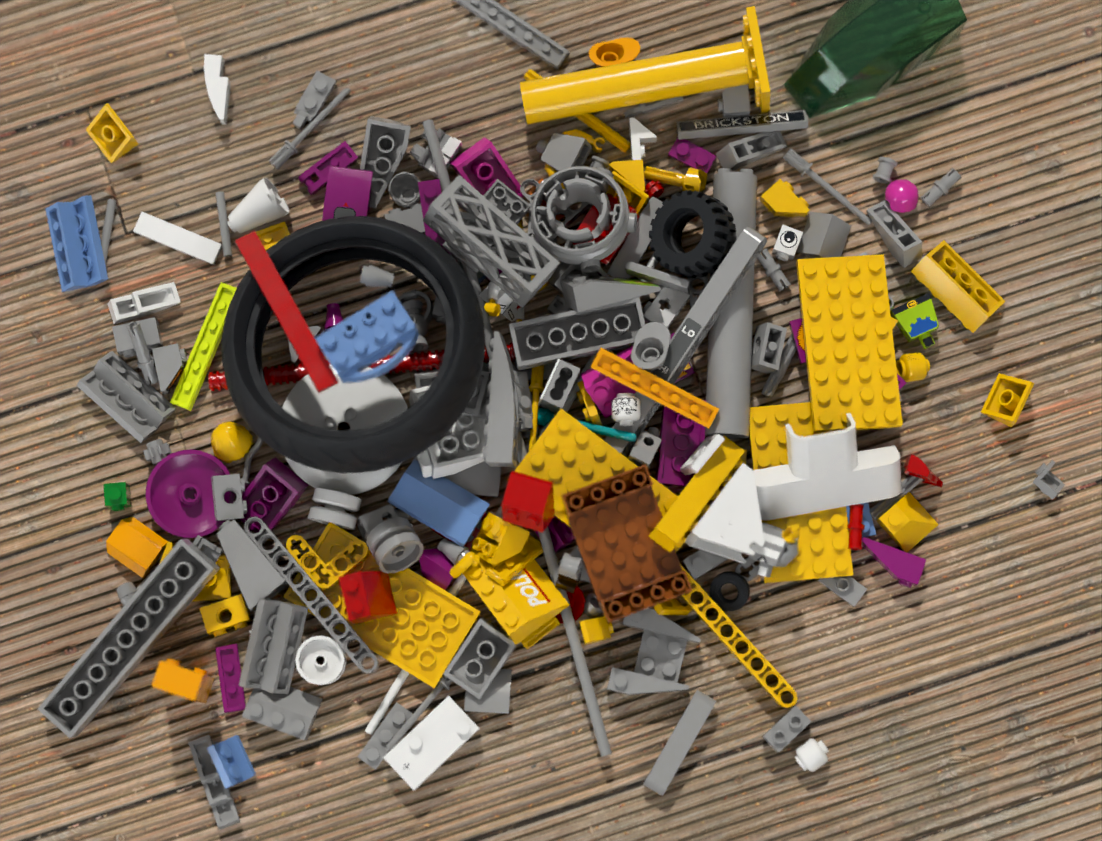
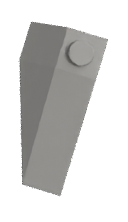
M370 116L367 120L360 170L373 171L370 207L372 208L377 207L408 148L411 129L409 125Z

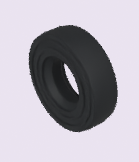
M723 572L717 575L710 585V597L723 611L732 612L739 610L749 599V584L737 572ZM731 583L737 587L738 595L735 599L729 600L722 595L721 589L724 584Z

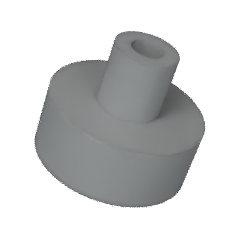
M594 593L589 594L585 599L586 610L584 612L589 617L592 615L600 616L603 611Z

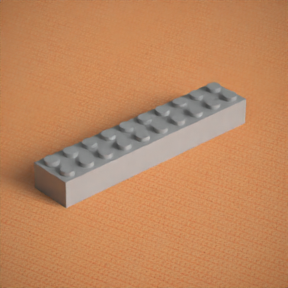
M180 539L39 706L38 710L70 739L79 736L217 573L220 567L190 540Z

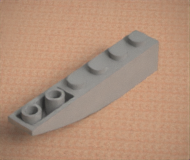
M494 331V338L490 340V350L493 351L492 360H489L491 381H488L487 393L490 395V401L486 404L488 425H485L484 436L487 438V446L483 448V460L490 467H516L519 435V402L516 380L504 337L499 331Z

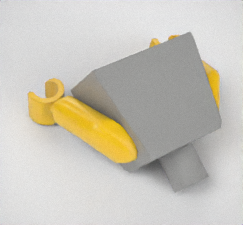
M574 129L565 131L562 134L554 133L549 142L540 140L536 150L543 154L541 161L545 164L544 169L550 177L562 169L583 166L591 149L597 153L603 150L596 146V142L604 144L605 140L602 137L593 139L592 135ZM561 183L562 189H565L564 184Z

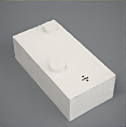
M448 696L383 758L415 791L480 728Z

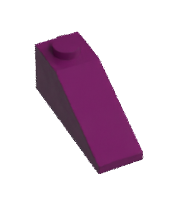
M865 537L862 538V546L894 579L899 580V585L911 588L912 585H918L926 559Z

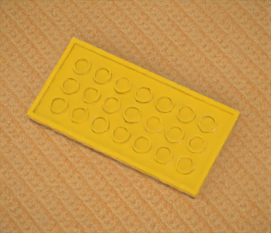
M884 254L797 259L796 267L813 431L829 432L847 429V413H851L856 423V430L902 427Z
M811 402L750 407L749 435L753 470L788 464L785 424H790L794 434L800 437L829 433L813 431ZM846 506L773 520H761L762 523L782 529L791 527V532L796 530L800 532L798 555L785 567L773 566L771 576H763L764 584L853 576L851 549H848L849 529H847Z
M560 409L514 471L553 482L554 516L570 527L561 495L638 466L563 409ZM650 476L653 482L651 487L663 517L678 496ZM698 515L695 520L699 521L701 519V516ZM686 531L684 536L687 537L690 534V532ZM676 546L674 547L675 552H677L679 549Z
M329 522L313 550L326 564L351 542L360 539ZM356 545L354 547L355 552L352 555L349 552L345 553L352 561V564L356 561L352 557L356 554L360 556L364 554L362 551L363 545L361 547ZM369 549L366 559L348 574L360 571H381L375 560V556L372 555ZM314 556L307 557L304 562L307 568L315 567L317 563ZM342 558L337 560L336 568L339 571H344L348 567V562ZM321 565L312 575L314 576L317 573L321 577L319 583L322 584L324 582L328 584L330 575L325 576L320 571V569L324 568ZM409 568L396 573H388L398 614L355 625L348 620L340 582L338 581L329 589L319 588L370 650L433 688H436L443 673L481 613ZM302 573L296 575L293 584H300L303 581ZM290 586L283 597L295 605L307 607ZM308 591L306 595L307 600L314 601L317 598V591ZM308 608V612L314 615L312 611ZM322 608L320 612L321 617L328 618L332 613L331 608ZM341 623L336 625L335 629L344 634L346 627Z

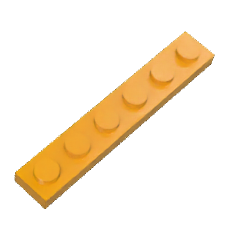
M601 347L590 366L600 373L707 428H710L719 411V408Z

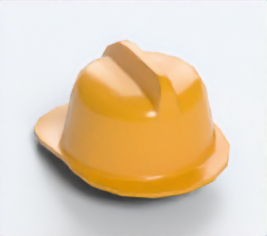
M628 37L600 42L590 48L589 58L596 64L597 68L626 63L634 60L639 55L641 46L638 41Z

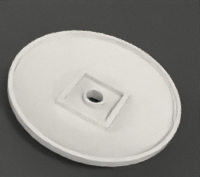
M332 365L330 367L338 379V384L318 393L309 375H306L293 387L282 407L292 416L305 423L337 431L339 424L342 422L350 424V431L374 427L390 421L408 409L397 387L384 375L362 382L342 383ZM367 367L361 372L371 370L372 368ZM285 457L293 471L310 486L337 490L349 495L363 493L378 487L388 480L401 465L400 463L371 472L337 473L310 468Z

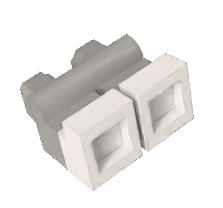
M438 129L436 131L446 168H448L449 162L454 160L462 148V141ZM424 130V132L421 135V138L427 141V137ZM416 143L411 149L410 154L418 161L420 167L438 179L429 144L425 149Z

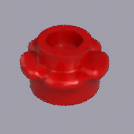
M651 181L645 186L644 193L649 195V199L652 196L658 198L662 195L664 188L661 186V181Z

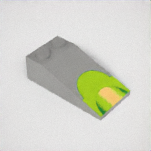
M572 273L567 275L566 279L560 280L565 305L576 312L661 291L660 286L643 279Z

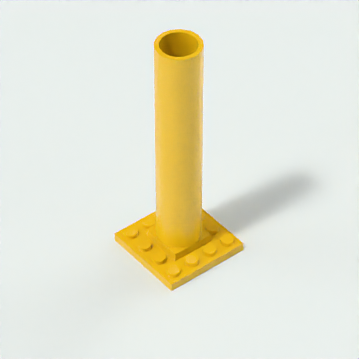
M755 6L747 7L746 15H743V36H741L740 42L520 82L527 124L747 84L749 89L755 88L756 108L761 107V113L770 112V86Z

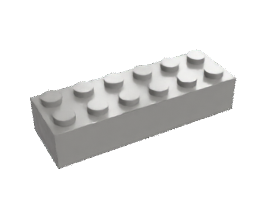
M635 297L581 312L573 310L510 323L509 329L518 371L553 364L558 359L567 361L596 355L600 347L609 352L630 348L634 345L636 335L639 329L645 325L640 298Z

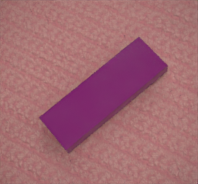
M238 644L215 647L224 713L243 711L246 707L244 687L239 686L242 670Z

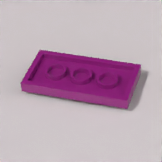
M663 405L660 430L662 441L658 451L656 480L665 485L686 487L695 473L684 475L680 468L704 441L705 426Z

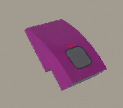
M330 166L322 221L346 216H368L373 171Z

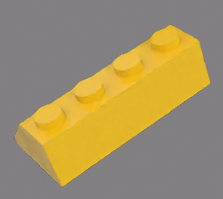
M945 240L931 250L911 270L916 279L923 283L931 291V294L938 298L946 306L947 310L954 314L962 322L963 326L972 333L1006 302Z

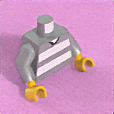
M762 523L765 543L761 547L751 543L750 549L755 552V555H749V557L760 561L757 574L770 577L773 566L785 567L798 555L800 532L797 530L791 532V527L782 529Z

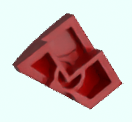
M911 454L905 460L904 474L921 478L923 483L942 488L943 482L920 458Z

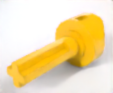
M646 166L644 179L661 181V183L682 187L683 191L702 192L706 187L707 174L700 169L691 167L684 175Z

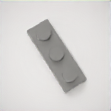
M396 702L358 755V758L376 770L384 760L383 757L389 752L386 746L413 713Z

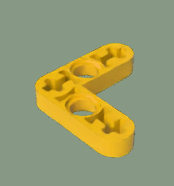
M293 535L286 542L288 552L321 589H329L339 581L340 576L347 575L366 559L369 554L367 544L362 540H355L325 564L303 537ZM294 540L297 542L301 540L300 547L304 551L307 548L310 551L302 555L297 549H291L293 547L292 542ZM356 545H358L359 547L363 545L364 548L362 549V551L364 554L361 556L359 554H356L354 557H352L354 560H356L352 564V561L349 557L345 555V553L349 552V554L352 555L355 552L354 547ZM309 556H314L317 560L316 566L313 568L305 566V559ZM346 559L348 567L344 571L337 570V560ZM321 565L324 568L320 569V571L325 576L330 575L328 584L324 582L320 584L321 577L317 573L314 576L312 575Z

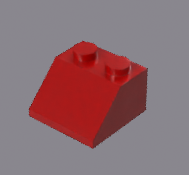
M512 471L502 501V520L544 532L554 517L553 482Z

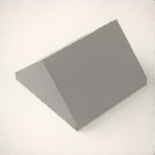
M810 212L796 253L810 258L841 257L851 225L833 214Z

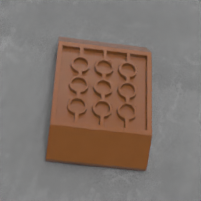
M646 464L561 495L567 520L583 559L595 596L608 623L692 592L685 570H682L675 549L668 552L649 537L663 517L651 487L653 482Z

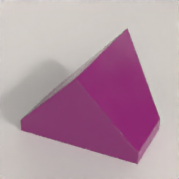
M438 548L423 550V554L419 558L423 577L446 591L455 579L450 575V569L454 564Z

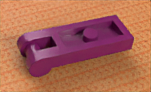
M344 141L298 177V180L301 184L306 185L308 188L307 192L312 196L327 184L330 166L348 168L359 158L347 142ZM314 174L319 178L315 183L311 179Z

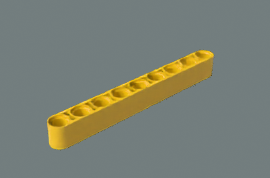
M685 570L692 592L680 597L779 706L789 708L795 705L797 702L795 690ZM695 592L700 593L703 597L702 603L694 604L690 599L691 594ZM708 609H714L717 612L716 620L710 621L706 618L705 613ZM728 625L732 628L733 633L730 637L722 636L720 632L722 626ZM738 642H744L747 645L748 649L745 654H739L736 651L735 646ZM754 658L760 659L762 662V668L759 671L751 668L750 663ZM768 675H774L777 678V685L775 687H769L766 684L765 680ZM785 691L792 695L790 704H784L781 701V694Z

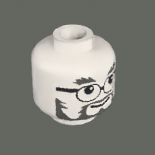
M633 393L617 394V397L612 400L613 420L620 422V426H633V422L640 419L641 407L639 398L635 397Z

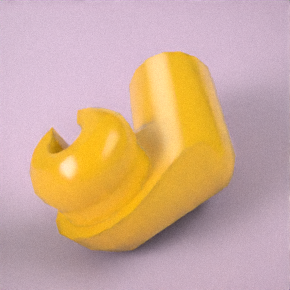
M474 552L466 553L450 569V575L453 578H458L471 565L477 566L480 561L479 555L474 554Z

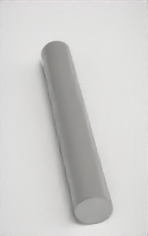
M223 191L215 194L224 257L232 256L229 225L227 223L225 195Z
M108 199L101 237L105 264L116 207V200Z

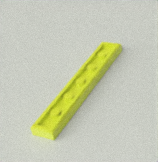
M220 283L170 400L171 404L189 411L192 410L222 340L226 314L237 289L236 287Z

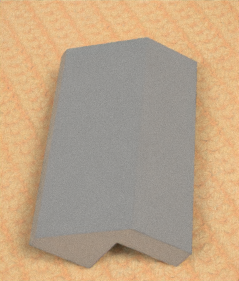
M113 351L99 359L93 371L80 379L76 385L140 443L153 435L176 409L151 385L146 384L145 380Z
M271 599L258 600L239 686L263 689L274 694L289 693L296 663L295 658L300 646L308 607Z

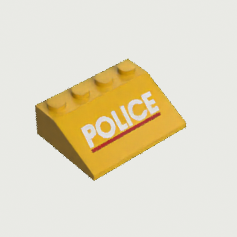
M481 558L477 566L471 565L462 573L515 645L569 606V603L536 560H533L504 586H501L486 575L487 569L493 564Z

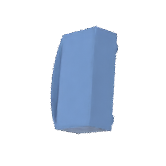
M391 291L315 339L342 383H356L376 378L393 369L410 353L420 335L394 292ZM403 346L397 354H395L390 360H388L384 364L371 370L361 372L362 370L366 369L367 367L371 366L372 364L383 359L388 354Z

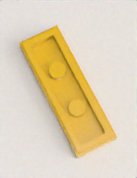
M529 534L521 553L491 565L487 569L486 575L501 586L506 585L543 553L541 542Z

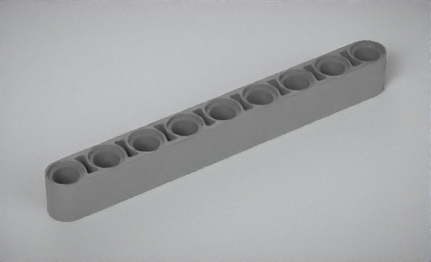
M251 517L247 519L244 525L247 535L357 667L366 674L375 673L379 668V660L269 527L260 518ZM257 522L260 523V531L255 534L251 533V525ZM269 539L274 540V548L272 550H265V542ZM282 556L289 558V563L286 567H279L278 561ZM296 573H302L303 581L300 584H293L292 578ZM310 590L317 591V598L314 601H308L306 598ZM324 607L331 608L332 613L328 618H322L320 615ZM344 624L346 627L345 633L336 635L334 631L336 625ZM355 640L359 641V650L357 652H350L349 644ZM369 657L373 658L374 666L368 670L364 669L363 661Z

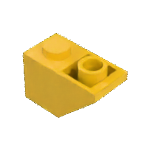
M781 179L762 194L759 200L774 216L806 217L810 211L807 201L801 196L798 198L793 193L794 188L787 181L783 182Z

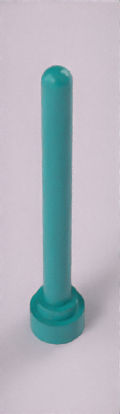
M540 408L537 425L545 426L547 423H550L555 414L549 409ZM579 421L596 434L631 442L637 439L635 433Z

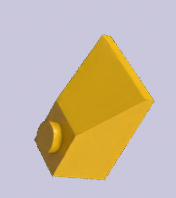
M910 492L876 520L904 552L910 551L939 525Z

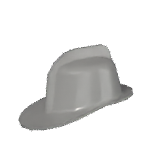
M650 322L639 329L631 352V359L637 367L651 373L652 370L659 369L664 364L670 344L668 328L662 323Z

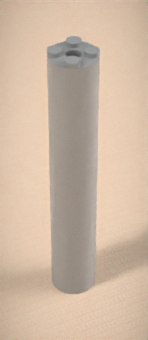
M729 168L718 169V173L714 175L713 197L724 203L728 207V212L732 213L734 220L731 223L736 226V232H733L736 242L746 227L756 231L757 176L753 174L752 169H740V172H731ZM755 262L708 332L706 402L719 408V411L710 428L705 427L706 437L720 434L722 437L726 436L728 439H744L749 437Z

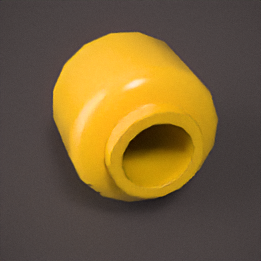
M920 352L903 354L896 362L897 374L905 382L923 380L930 370L929 360L925 359L924 355Z

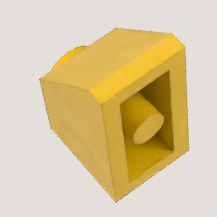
M605 616L583 620L579 623L585 645L611 639L610 634L614 633L612 622L608 623Z

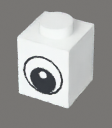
M782 225L772 253L776 254L775 257L783 261L793 260L803 232Z

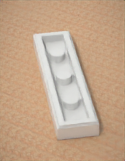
M141 212L133 230L136 234L212 265L215 264L222 248V244L144 212Z

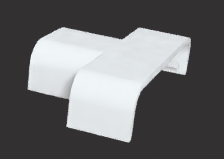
M851 413L846 414L847 429L813 436H797L794 434L790 424H785L788 464L753 470L761 520H773L898 496L902 491L900 454L896 446L891 445L857 452L856 423Z

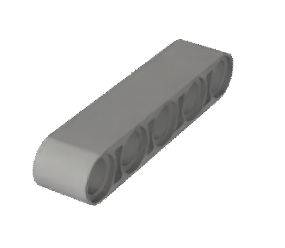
M699 690L695 692L644 781V786L663 796L713 709L716 700Z

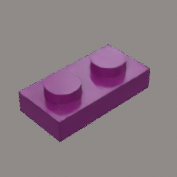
M678 137L668 153V156L689 168L700 169L706 174L716 159V155L686 139L679 140Z

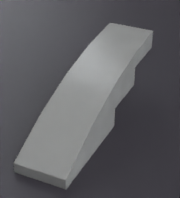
M654 196L651 197L637 220L636 232L630 233L607 272L608 275L617 278L631 277L625 270L627 261L637 264L641 261L650 242H652V239L649 238V231H652V225L650 224L657 215L655 212L658 207L662 208V201Z
M208 734L188 742L200 781L204 786L218 828L221 830L241 822L230 788L225 789L207 748L213 745L210 735Z

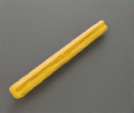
M529 69L524 75V79L527 81L543 78L532 69ZM588 113L575 116L622 152H627L631 147V143L593 114Z

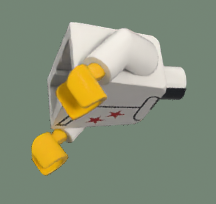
M503 272L500 274V277L507 278ZM517 272L524 279L523 273ZM492 281L489 282L488 286L479 295L486 302L484 309L488 312V315L497 317L499 314H502L511 322L524 321L525 306L522 308Z

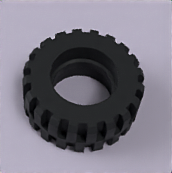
M690 190L683 191L682 194L677 192L671 196L672 199L667 198L662 203V208L658 207L655 212L657 215L651 221L652 231H649V238L652 239L650 248L652 251H655L653 256L665 269L689 278H696L697 276L701 278L707 276L708 273L713 274L718 269L717 266L722 263L730 251L732 244L735 243L736 237L733 236V232H736V226L731 223L734 220L732 213L728 212V207L721 203L720 200L704 193ZM700 216L703 221L702 238L693 250L685 253L681 243L683 230L690 220Z

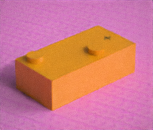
M167 658L166 662L160 660L151 687L194 701L207 703L215 679L207 676L208 671L195 667L194 671L179 667L181 662Z

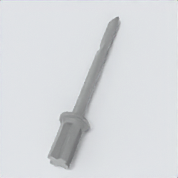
M345 88L329 106L291 143L285 140L284 146L269 160L270 164L278 170L294 153L297 154L298 150L295 147L347 96L350 89Z
M791 148L784 155L783 159L799 171L801 177L806 173L868 225L872 223L869 217L810 169L813 165L812 162L809 164Z
M445 675L442 676L436 688L433 689L386 746L388 751L395 747L443 688L450 689L449 686L452 680Z

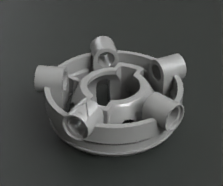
M569 167L554 173L537 186L531 206V224L534 234L530 237L556 260L567 264L580 265L583 273H593L601 269L600 260L606 258L619 247L627 232H636L637 213H630L626 196L618 183L613 179L614 175L609 170L602 167ZM561 183H563V184H564V187H565V192H564V193H563V189H562V187H561ZM609 185L616 191L620 199V204H614L613 212L608 197L605 194ZM543 200L547 202L546 207L540 206ZM588 202L594 205L600 214L596 220L598 225L593 231H590L588 228L581 230L567 229L564 227L563 222L556 220L557 211L565 212L574 203ZM538 214L547 215L550 227L560 238L566 240L565 247L555 244L544 221L538 222ZM611 224H613L614 228L608 236L596 244L595 241H592L604 230L610 231ZM572 243H582L575 245V249H571Z

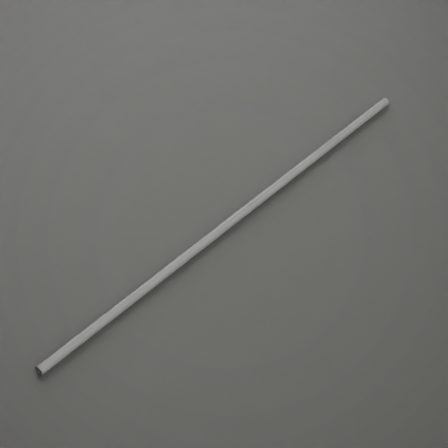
M429 119L422 123L443 192L451 182L433 119ZM462 263L464 272L473 285L480 303L484 320L485 346L489 360H492L493 351L490 350V340L494 338L488 313L484 309L485 302L479 296L481 288L477 274ZM521 432L518 435L517 460L520 464L527 454ZM547 526L544 532L538 531L550 577L555 585L559 574V564ZM557 588L559 592L563 595V597L566 599V601L569 603L566 591ZM569 603V606L561 611V616L600 754L603 757L612 754Z

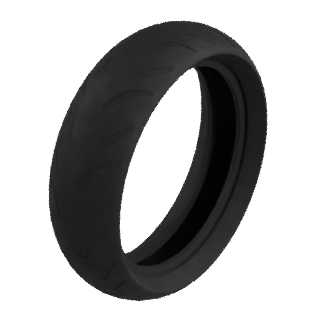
M346 216L327 219L298 229L266 251L288 291L309 274L328 265L349 260H376L396 265L414 274L433 291L443 306L447 328L446 346L441 366L433 382L422 397L402 414L390 421L366 429L337 431L315 427L292 416L273 399L265 382L262 369V344L273 310L250 269L247 271L231 299L225 318L221 350L223 371L230 395L241 417L263 442L281 455L304 466L322 471L363 473L381 470L409 460L435 444L451 429L469 404L483 367L485 354L483 314L474 287L466 273L441 245L427 235L404 224L383 218Z

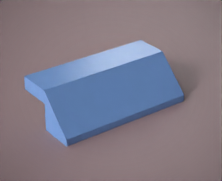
M84 195L73 202H57L45 208L62 292L95 286L108 280L92 196Z
M415 459L404 472L388 499V503L461 547H464L472 536L478 522L490 505L445 477L433 479L431 476L424 478L419 461Z

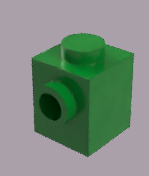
M128 483L103 484L106 507L111 508V511H123L125 507H131L130 485Z

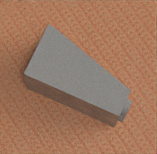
M227 520L219 527L220 531L217 533V536L248 607L256 612L259 599H272L289 584L247 535L242 526L235 520L231 522Z

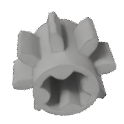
M162 439L147 443V450L143 451L146 461H152L153 465H157L167 455L172 454L169 444H163Z

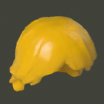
M223 422L219 424L211 435L214 455L225 463L240 460L251 449L253 435L238 423Z

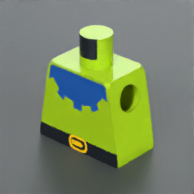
M930 293L890 311L891 317L898 320L896 325L908 342L919 339L923 349L935 345L931 332L936 331L939 328Z

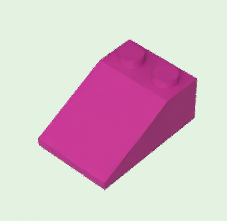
M485 137L449 162L456 173L483 196L494 182L499 179L517 195L522 197L521 185L492 142Z
M633 346L618 353L617 356L634 364L631 359ZM593 368L581 373L586 391L605 418L612 415V400L617 397V394L636 393L635 390Z

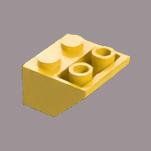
M488 512L486 518L482 521L477 537L472 543L470 552H474L481 559L495 565L521 553L530 532L515 524L505 522L501 517Z

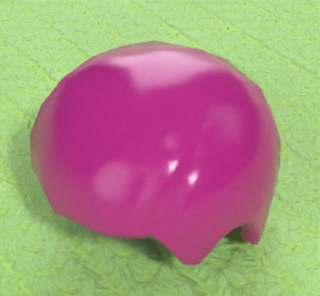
M906 179L895 180L886 187L885 199L889 202L891 210L904 213L910 212L917 207L919 194L917 187L912 182Z

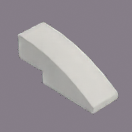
M204 54V74L208 95L220 122L226 125L231 82L228 77H223L224 59L222 55Z
M175 282L135 291L131 295L111 299L108 307L113 323L118 324L167 309L181 302Z

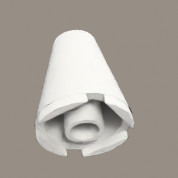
M266 177L261 179L230 213L227 223L233 232L238 231L242 234L286 216L290 212L284 198H280L277 193L279 192L278 189Z

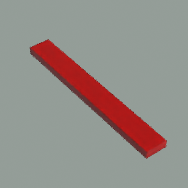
M253 231L235 240V244L317 392L321 393L338 384V379L256 232Z

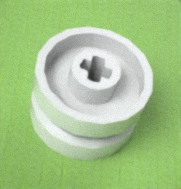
M315 488L314 502L325 507H310L308 519L326 525L331 522L340 528L354 530L357 518L345 511H359L362 499L337 490Z
M321 635L304 641L297 650L295 658L296 668L301 677L309 683L321 686L337 681L345 672L347 664L346 653L334 639ZM321 656H323L325 659V662L322 665H320L316 661L317 659H320Z

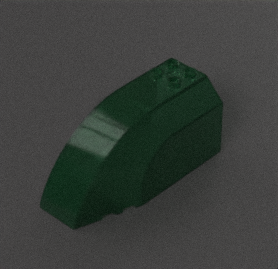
M849 0L828 19L783 86L801 109L806 111L809 119L846 106L855 105L861 101L874 99L960 36L967 18L959 0Z

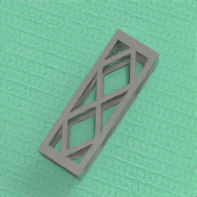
M460 175L434 200L423 219V222L522 308L551 278L560 264L559 261ZM458 205L466 212L459 211ZM475 205L481 206L485 215L480 214ZM462 218L474 221L476 227L464 225ZM454 230L460 234L463 240L456 238ZM472 233L479 234L481 241L478 238H476ZM486 236L493 238L496 247L489 246ZM501 243H503L510 250L503 249ZM518 243L526 245L528 253L524 252ZM506 256L517 258L519 265L508 263ZM498 269L502 270L507 278L500 277ZM517 272H522L524 279ZM530 274L535 275V277L532 280Z

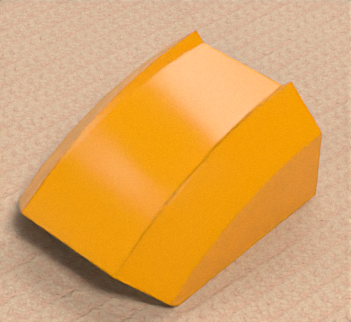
M130 517L121 519L106 540L108 554L145 579L165 550L168 541L136 518Z

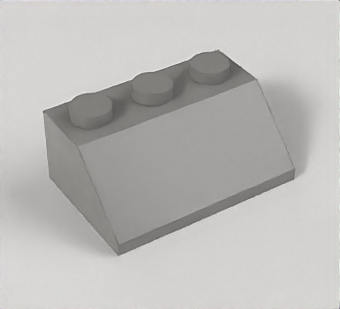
M290 687L288 694H274L263 689L254 688L242 717L307 741L323 699Z

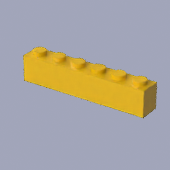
M723 436L725 440L701 469L695 473L649 535L651 539L668 552H671L675 546L678 548L682 546L687 539L684 536L686 531L692 532L698 524V521L695 520L697 516L703 517L709 509L708 501L714 502L720 494L719 486L722 484L725 487L731 479L730 471L732 469L736 471L742 464L741 456L745 451L726 436Z

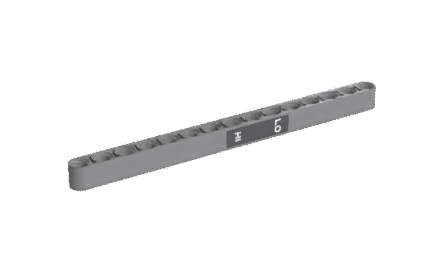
M746 227L742 231L671 338L665 362L659 369L651 371L653 375L674 385L767 243L766 237L750 227ZM636 391L635 397L640 400V419L634 421L633 426H620V422H616L613 429L635 433L638 439L641 431L644 430L660 406V403ZM609 436L604 440L625 457L636 442V440L631 442Z

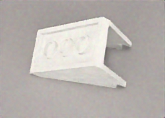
M743 463L735 471L725 487L722 488L720 494L711 503L707 512L698 521L696 527L687 536L685 543L691 547L743 564L746 563V560L741 556V553L751 556L755 555V552L750 549L751 543H755L759 547L764 545L755 475L751 468Z

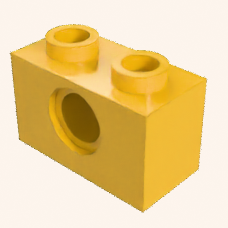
M243 594L199 608L207 634H213L214 637L226 634V629L235 627V630L247 627V622L252 621ZM229 610L232 613V618L229 622L224 623L221 620V614Z

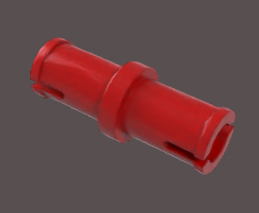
M850 505L849 524H847V529H849L848 549L862 550V531L865 528V525L862 524L864 505Z

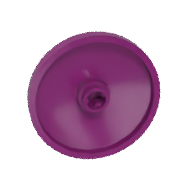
M181 450L166 456L154 467L146 484L145 498L151 517L163 530L177 537L196 538L198 535L202 537L212 533L225 521H215L211 477L230 475L229 471L216 457L199 450ZM231 491L225 492V502L229 504L234 503V493Z

